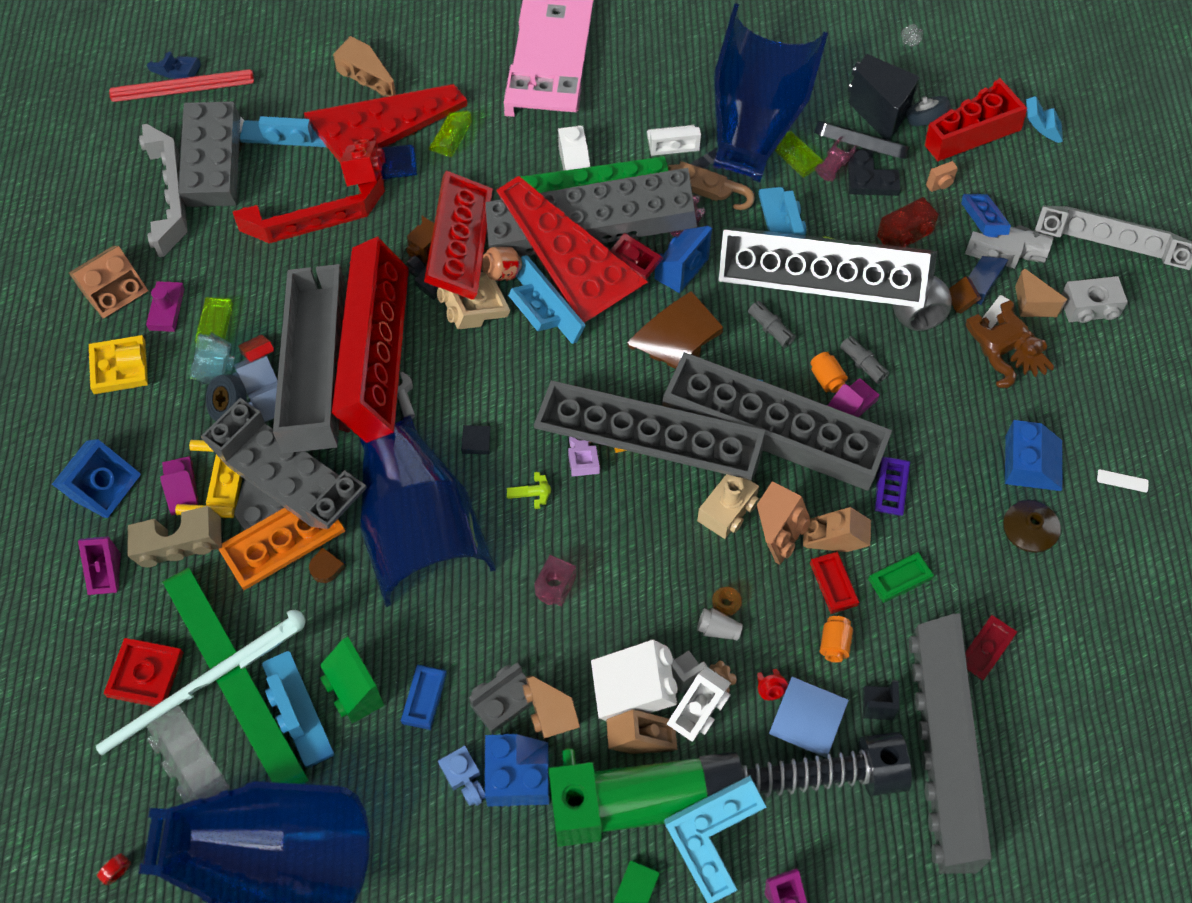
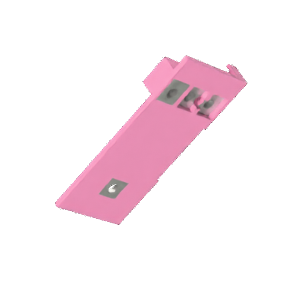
M523 0L513 65L511 64L504 98L505 116L514 117V107L567 112L578 111L582 71L594 0ZM555 11L560 12V13L557 14V15L553 14V12H555Z

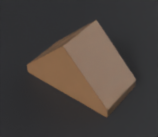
M1024 269L1021 272L1015 286L1020 317H1057L1061 313L1067 299L1028 270Z

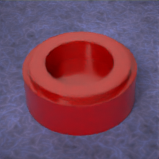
M120 853L100 869L97 877L104 885H110L128 870L130 861L123 853Z

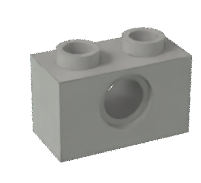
M1118 276L1067 282L1061 294L1067 299L1064 310L1068 322L1079 321L1085 323L1096 319H1115L1120 317L1128 303Z

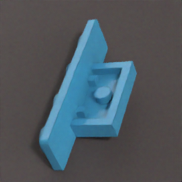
M260 116L259 121L245 120L240 134V141L243 143L327 147L311 128L309 119Z
M782 187L760 189L759 198L768 231L806 236V224L800 218V203L795 200L793 191H784Z
M527 255L522 256V268L516 277L523 286L512 288L508 296L537 331L558 327L572 344L577 343L585 328V323Z
M286 651L264 661L262 666L270 687L265 690L272 707L278 706L281 715L276 716L283 734L286 732L290 733L305 767L309 768L332 757L334 752L291 653Z

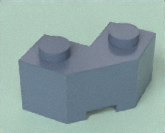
M265 355L252 362L246 359L234 364L236 372L232 375L240 378L243 382L246 394L250 400L247 403L261 412L264 422L273 419L278 380L267 356Z

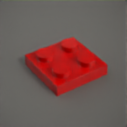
M124 638L103 694L108 698L155 707L168 698L184 654L183 651L179 648Z

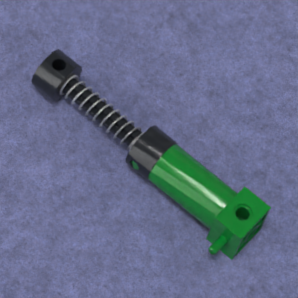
M899 732L860 737L859 755H855V752L852 751L851 756L843 757V754L840 752L837 758H831V755L828 754L827 759L819 760V757L816 756L814 761H807V758L804 757V762L795 763V760L792 759V764L783 765V761H780V765L771 766V763L768 762V767L759 768V765L756 764L754 769H747L746 765H741L737 752L699 756L695 759L594 772L593 762L576 764L575 751L571 748L564 749L562 752L564 766L549 768L558 847L601 841V832L665 824L664 819L748 776H751L758 792L764 793L766 797H769L771 792L774 791L779 796L782 795L784 790H788L793 794L797 788L802 792H806L808 787H812L817 791L820 785L830 789L834 783L839 788L843 786L844 782L853 786L857 780L865 785L870 796L910 791L912 784L908 750L904 738ZM573 803L580 804V806L572 807L570 805Z

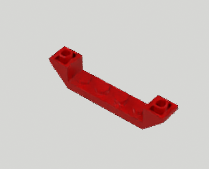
M380 172L377 181L358 184L360 194L347 196L332 202H325L306 209H299L284 215L262 220L258 205L233 211V215L240 232L267 243L277 242L368 217L385 192L382 175Z

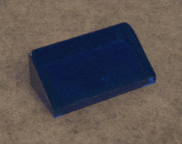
M413 145L382 147L385 155V163H383L381 171L382 179L417 175L416 155Z

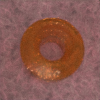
M722 587L713 595L712 604L714 609L726 616L735 614L741 607V596L731 587ZM723 599H729L732 602V604L726 606L723 605L721 601Z

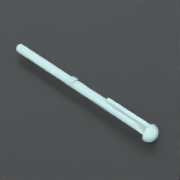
M298 610L288 611L287 615L289 618L97 744V751L104 755L183 701L192 699L194 697L192 694L200 688L211 684L238 665H240V669L245 668L301 631L305 626L304 615Z

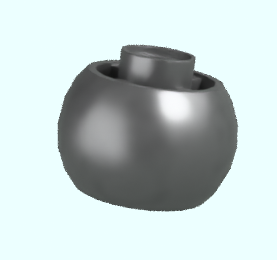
M934 276L925 308L893 304V309L897 319L904 326L915 331H923L939 325L947 318L951 310L952 298L946 284Z

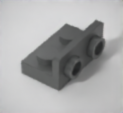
M518 662L513 666L507 665L496 674V678L487 684L484 682L478 685L469 697L472 709L491 734L533 705V702L527 703L522 687V685L527 684L526 676L522 673V667Z

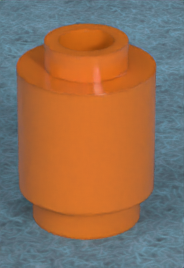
M823 352L811 360V371L825 392L836 393L842 385L846 384L848 376L835 356L830 355L829 352Z
M831 616L824 624L820 653L825 656L826 660L838 663L850 656L853 628L849 619L842 616Z

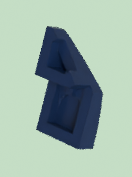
M170 51L165 54L162 61L158 63L151 61L147 64L151 72L172 79L195 77L201 66L197 57L177 56L174 58Z

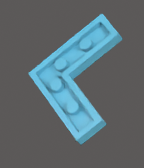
M751 776L664 819L668 831L707 903H714L737 891L710 836L766 808Z

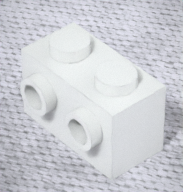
M705 666L697 675L667 725L692 742L699 732L705 735L715 720L710 717L715 707L721 710L730 697L726 690L731 683Z

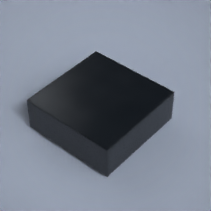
M463 425L462 454L489 455L491 426Z

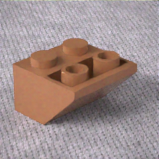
M119 246L110 247L69 272L84 296L103 319L148 291Z
M772 481L758 502L757 508L766 543L775 562L781 565L783 560L789 558L793 553L795 541L799 535H803L810 525V517L802 496Z

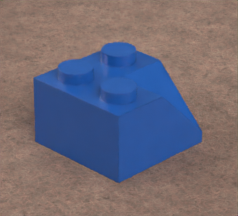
M518 734L485 735V799L487 807L549 805L548 742Z

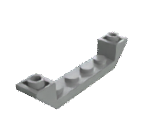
M143 124V135L139 136L142 150L147 151L150 160L162 158L163 165L166 166V170H163V178L165 184L168 185V189L164 190L170 209H166L167 219L151 222V232L147 234L150 247L156 249L159 257H164L188 232L185 203L179 195L180 154L173 138L148 124Z
M1042 206L1035 228L1036 232L1056 237L1066 234L1161 258L1163 263L1187 270L1191 269L1192 241L1176 234L1068 206Z

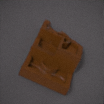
M690 291L644 325L628 341V346L633 350L637 348L650 355V358L663 361L668 366L676 369L683 352L700 358L701 346L722 334L723 326L694 293Z

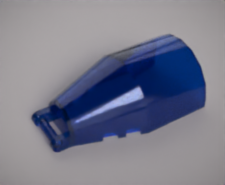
M734 3L713 73L717 151L712 167L731 170L753 177L752 180L760 182L767 160L810 100L828 33L823 32L818 39L805 44H785L768 40L753 33L741 23L737 17L739 4Z
M411 415L403 417V421L395 423L394 433L368 443L360 438L364 450L362 483L367 487L362 493L360 530L386 607L391 606V592L400 581L415 571L431 564L453 558L473 557L484 560L490 572L496 570L468 492L416 432Z
M253 781L247 783L246 786L234 790H225L219 792L218 795L200 798L168 809L149 808L148 818H151L144 862L140 864L138 874L156 875L186 892H191L201 897L207 903H356L364 885L369 862L370 844L367 815L358 795L346 787ZM164 820H165L164 829H163V835H162V841H161V847H160V853H159V859H158V865H156V864H157V858H158V852H159V846H160V840H161V834H162V828H163V822H164Z

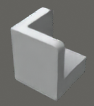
M687 651L675 660L673 658V663L671 664L672 676L681 694L690 688L705 666L708 667L705 662L699 664L690 651Z

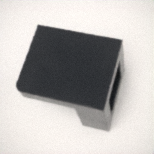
M892 680L889 687H863V719L894 720L900 709L898 680Z

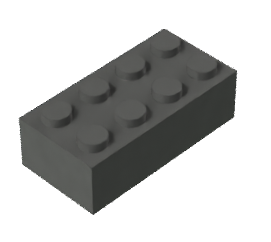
M234 102L184 103L179 195L186 207L237 206L240 115Z

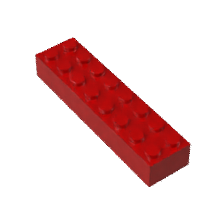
M378 236L352 248L332 405V414L366 443L394 433L409 268Z

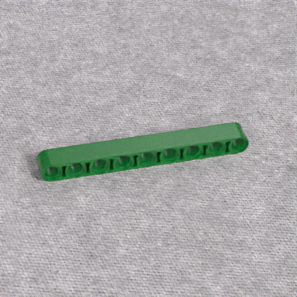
M189 567L162 581L210 669L237 652ZM240 665L216 680L280 797L286 796L309 782L247 669H240Z

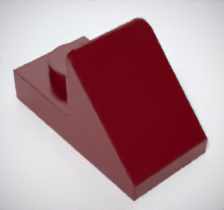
M626 233L620 237L610 250L611 253L625 262L644 279L650 276L663 259L662 256Z

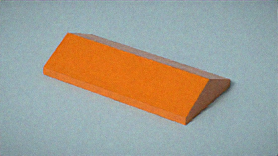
M283 508L223 542L222 548L218 550L242 589L246 590L345 532V529L338 519L329 529L311 527L286 508Z

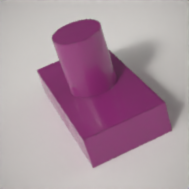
M156 281L155 288L151 291L153 298L146 323L149 331L175 332L185 289L183 283Z

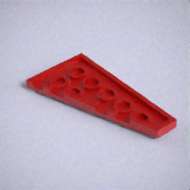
M454 84L305 112L304 118L310 120L311 128L340 162L347 146L354 145L358 140L368 139L369 142L377 140L378 147L384 148L466 107L467 99Z
M517 176L496 190L563 297L584 323L648 282L634 272L625 262L611 253L608 248L586 230L567 217L564 212L545 199L542 194L520 176Z

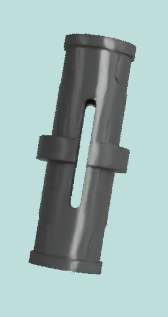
M757 301L749 308L748 313L763 326L762 330L766 334L770 333L783 348H786L787 344L790 345L795 340L796 336L783 325L781 318L770 312L761 301Z
M849 336V339L846 338L840 348L856 362L855 366L858 369L862 368L876 384L887 378L889 371L873 357L874 354L870 350L867 351L853 336Z

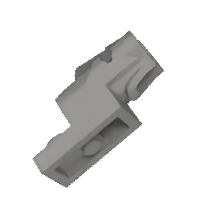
M1021 225L1015 228L1010 227L1009 235H999L997 238L987 237L983 233L973 231L965 254L980 259L982 256L1008 259L1006 266L1015 269L1019 258L1045 263L1053 237L1035 232Z

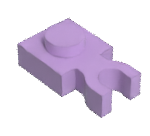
M569 437L571 448H568V457L572 476L599 474L600 465L596 446H590L589 441H579Z

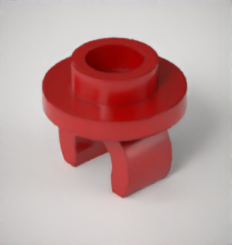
M773 669V675L765 678L761 672L757 674L758 693L761 698L771 701L779 699L785 694L788 684L777 669Z

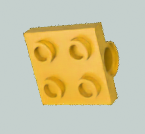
M143 335L89 344L90 387L93 394L148 385L146 345Z

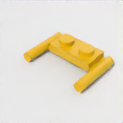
M190 440V451L214 452L203 440ZM216 454L206 505L177 504L175 508L176 515H181V512L209 506L221 518H234L243 477L231 470Z

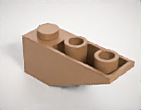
M350 36L333 54L336 69L341 75L348 76L358 81L361 85L376 90L381 95H396L393 79L369 45Z

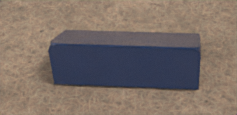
M981 257L969 275L982 298L976 302L977 304L982 305L1005 270L1008 259Z

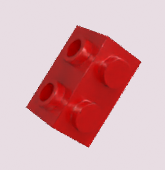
M368 139L356 141L354 145H348L340 161L346 185L351 186L377 181L379 173L382 171V165L385 163V155L383 149L378 147L377 140L369 142Z

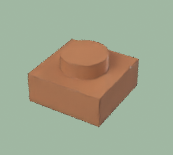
M951 161L931 169L926 184L931 192L938 189H946L953 184L958 169L955 163Z

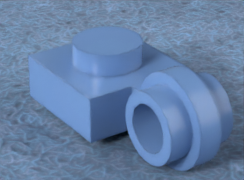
M463 746L438 761L439 766L452 789L455 790L465 785L461 792L468 805L475 804L478 806L481 804V800L485 798V793L478 781L471 782L472 779L480 775V772L466 747Z

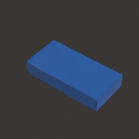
M417 665L402 714V724L431 730L447 676L445 670Z

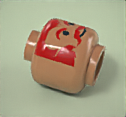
M491 247L483 255L482 270L491 280H513L522 268L521 257L513 247Z

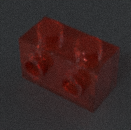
M922 197L882 217L877 237L884 245L906 247L933 233L939 214Z

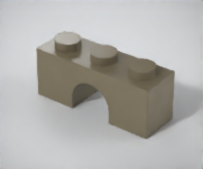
M209 506L181 512V525L170 536H168V530L155 519L128 525V557L141 567H154L160 562L169 560L179 561L186 556L194 554L204 555L210 553L211 550L222 548L221 517Z

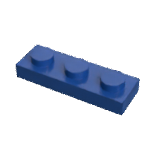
M963 194L961 204L983 235L992 238L999 237V235H1009L1011 225L988 194Z

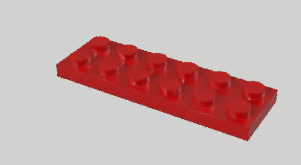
M446 170L441 183L424 279L425 283L472 300L475 299L478 294L487 232L485 202L491 201L492 188Z

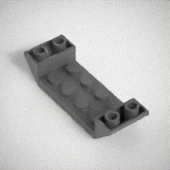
M241 398L201 435L203 441L231 470L311 527L329 529L367 488L365 484L345 470L338 475L305 451L281 453L273 434V429L265 424L261 412Z

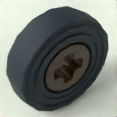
M231 374L215 376L210 381L206 392V407L213 420L217 421L239 398L247 402L246 390L240 378Z

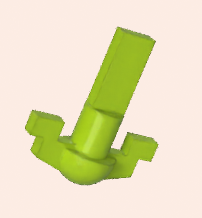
M534 472V481H540V485L507 488V498L540 496V499L534 500V508L541 509V505L547 503L551 487L545 475H540V472Z

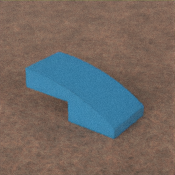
M1036 96L1026 99L1028 119L1031 124L1045 137L1058 143L1062 142V123L1055 109L1052 108L1044 111Z

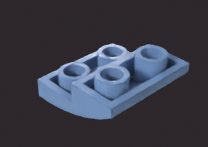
M791 677L769 734L827 758L848 699Z

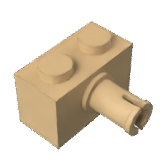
M726 474L699 508L697 521L726 539L731 531L733 533L738 531L744 521L742 518L747 511L751 513L759 502L757 497L759 486L748 479Z

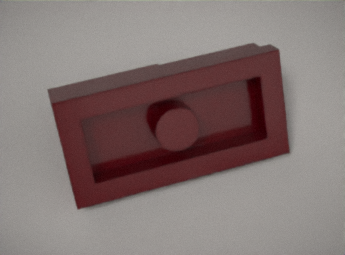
M991 615L965 652L967 671L983 682L1017 631Z

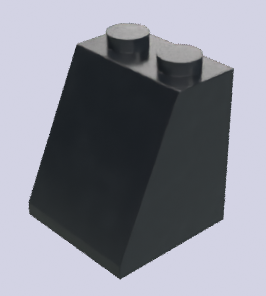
M866 54L861 62H856L852 70L854 79L848 88V92H850L848 103L883 139L891 141L907 117V109L913 104L920 77Z

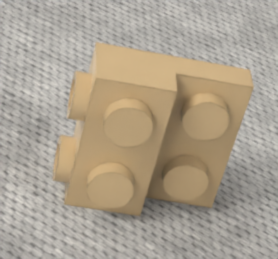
M484 272L480 274L478 294L474 300L442 288L437 290L439 302L445 303L448 308V321L455 323L457 329L481 327L484 320L508 317L510 312L496 281L491 280Z

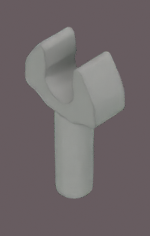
M401 372L402 384L398 386L397 399L405 420H411L415 417L407 393L413 389L411 378L404 372Z

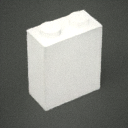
M651 640L591 660L598 716L600 719L607 721L608 718L632 709L652 713L677 705V684L672 676L671 669L673 658L667 646Z

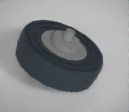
M925 96L922 98V101L907 109V120L911 126L930 124L951 110L950 101L946 96L931 98Z

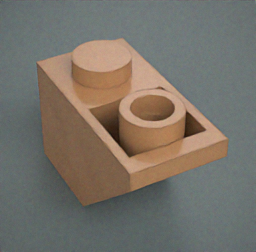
M851 507L809 519L810 525L804 533L803 546L812 549L850 552L870 546L871 520Z
M532 675L526 677L527 684L522 685L527 703L533 702L536 713L531 715V719L536 733L541 731L542 736L547 738L580 728L570 696Z

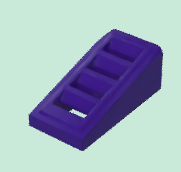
M882 456L877 473L875 512L903 516L910 461ZM886 471H897L900 472V475L896 476L886 474ZM885 480L897 481L899 486L885 484ZM884 490H890L898 492V496L887 495L883 493ZM882 500L897 502V507L882 505Z

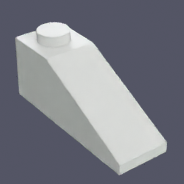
M583 125L559 128V152L563 171L590 167Z

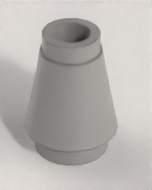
M704 608L698 622L697 631L702 632L703 636L738 641L743 624L714 608H711V610Z

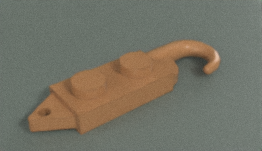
M682 161L677 165H667L668 171L683 168L689 169L692 193L715 201L726 199L732 192L741 194L746 197L747 201L743 204H734L733 208L737 210L748 209L754 203V193L749 187L728 180L726 176Z

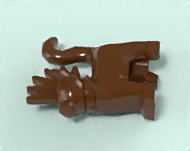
M1011 300L1000 305L1002 313L996 316L999 325L991 329L988 318H982L979 314L966 320V327L973 338L979 342L984 356L988 357L990 364L997 372L1005 376V378L996 382L997 387L1007 389L1015 383L1017 375L1013 367L1001 358L1002 355L1013 349L1016 352L1011 356L1010 361H1017L1016 368L1023 365L1024 375L1031 370L1033 376L1037 377L1038 369L1044 375L1047 373L1046 368L1054 369V365L1043 354V351L1047 349L1046 341L1034 337V334L1029 331L1025 323L1014 314V303Z

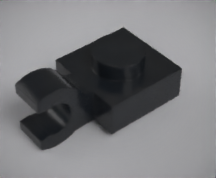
M413 255L407 261V264L410 266L408 272L416 277L415 286L435 300L439 287L424 282L426 267L418 257Z

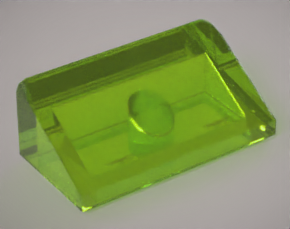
M471 112L449 113L429 150L452 157L472 123Z

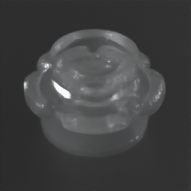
M916 24L909 25L900 34L903 41L902 44H909L911 47L917 45L922 40L923 30L919 29Z

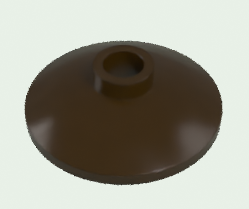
M1024 500L1013 504L1007 510L1003 519V529L1009 541L1017 548L1027 552H1044L1052 548L1060 536L1061 526L1058 517L1048 506L1037 501ZM1030 519L1035 520L1038 525L1031 523Z

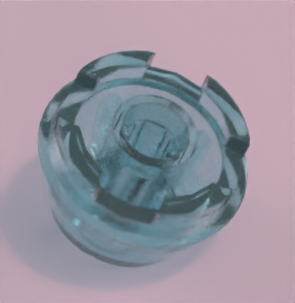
M212 332L205 335L199 334L195 346L194 362L191 365L190 379L205 385L209 384L215 376L227 374L228 371L232 372L235 356L231 355L232 344Z

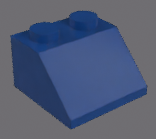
M704 226L685 229L679 237L675 236L671 240L667 251L664 254H659L663 259L655 268L654 279L681 293L709 259L712 228Z
M1013 420L1005 436V484L1061 491L1062 440L1042 423Z
M99 439L88 440L82 445L52 485L72 501L104 518H108L140 477L141 473Z

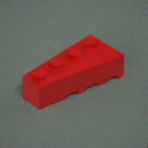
M999 78L994 81L993 86L987 89L985 87L979 91L978 96L972 100H965L958 109H951L931 122L927 131L925 147L937 161L1021 131L1027 107Z

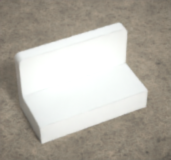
M694 125L647 131L651 156L699 151L700 128Z

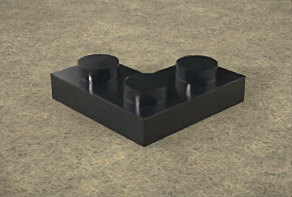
M848 149L849 195L899 196V170L874 169L873 150Z

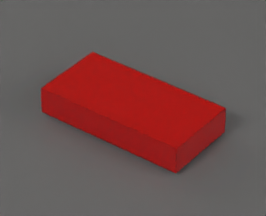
M262 334L238 345L241 354L249 362L257 360L274 350L271 342Z
M838 551L811 559V568L830 614L858 606L859 600Z

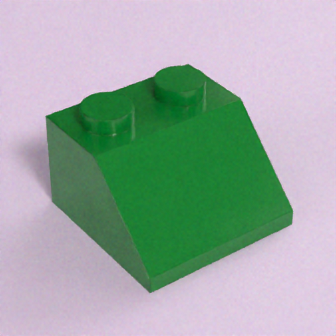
M347 636L341 640L321 663L320 666L325 675L321 676L320 679L328 693L334 690L338 700L333 703L340 716L343 718L347 715L353 724L380 709L384 704L376 684Z

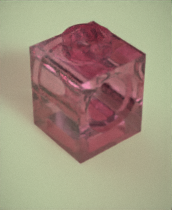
M549 555L534 584L535 595L538 596V599L548 605L557 604L562 606L576 579V566ZM551 580H559L561 582L560 585L555 587L547 583Z

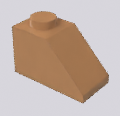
M632 709L607 719L608 747L611 750L628 754L677 750L676 730L667 725L670 720L668 718Z

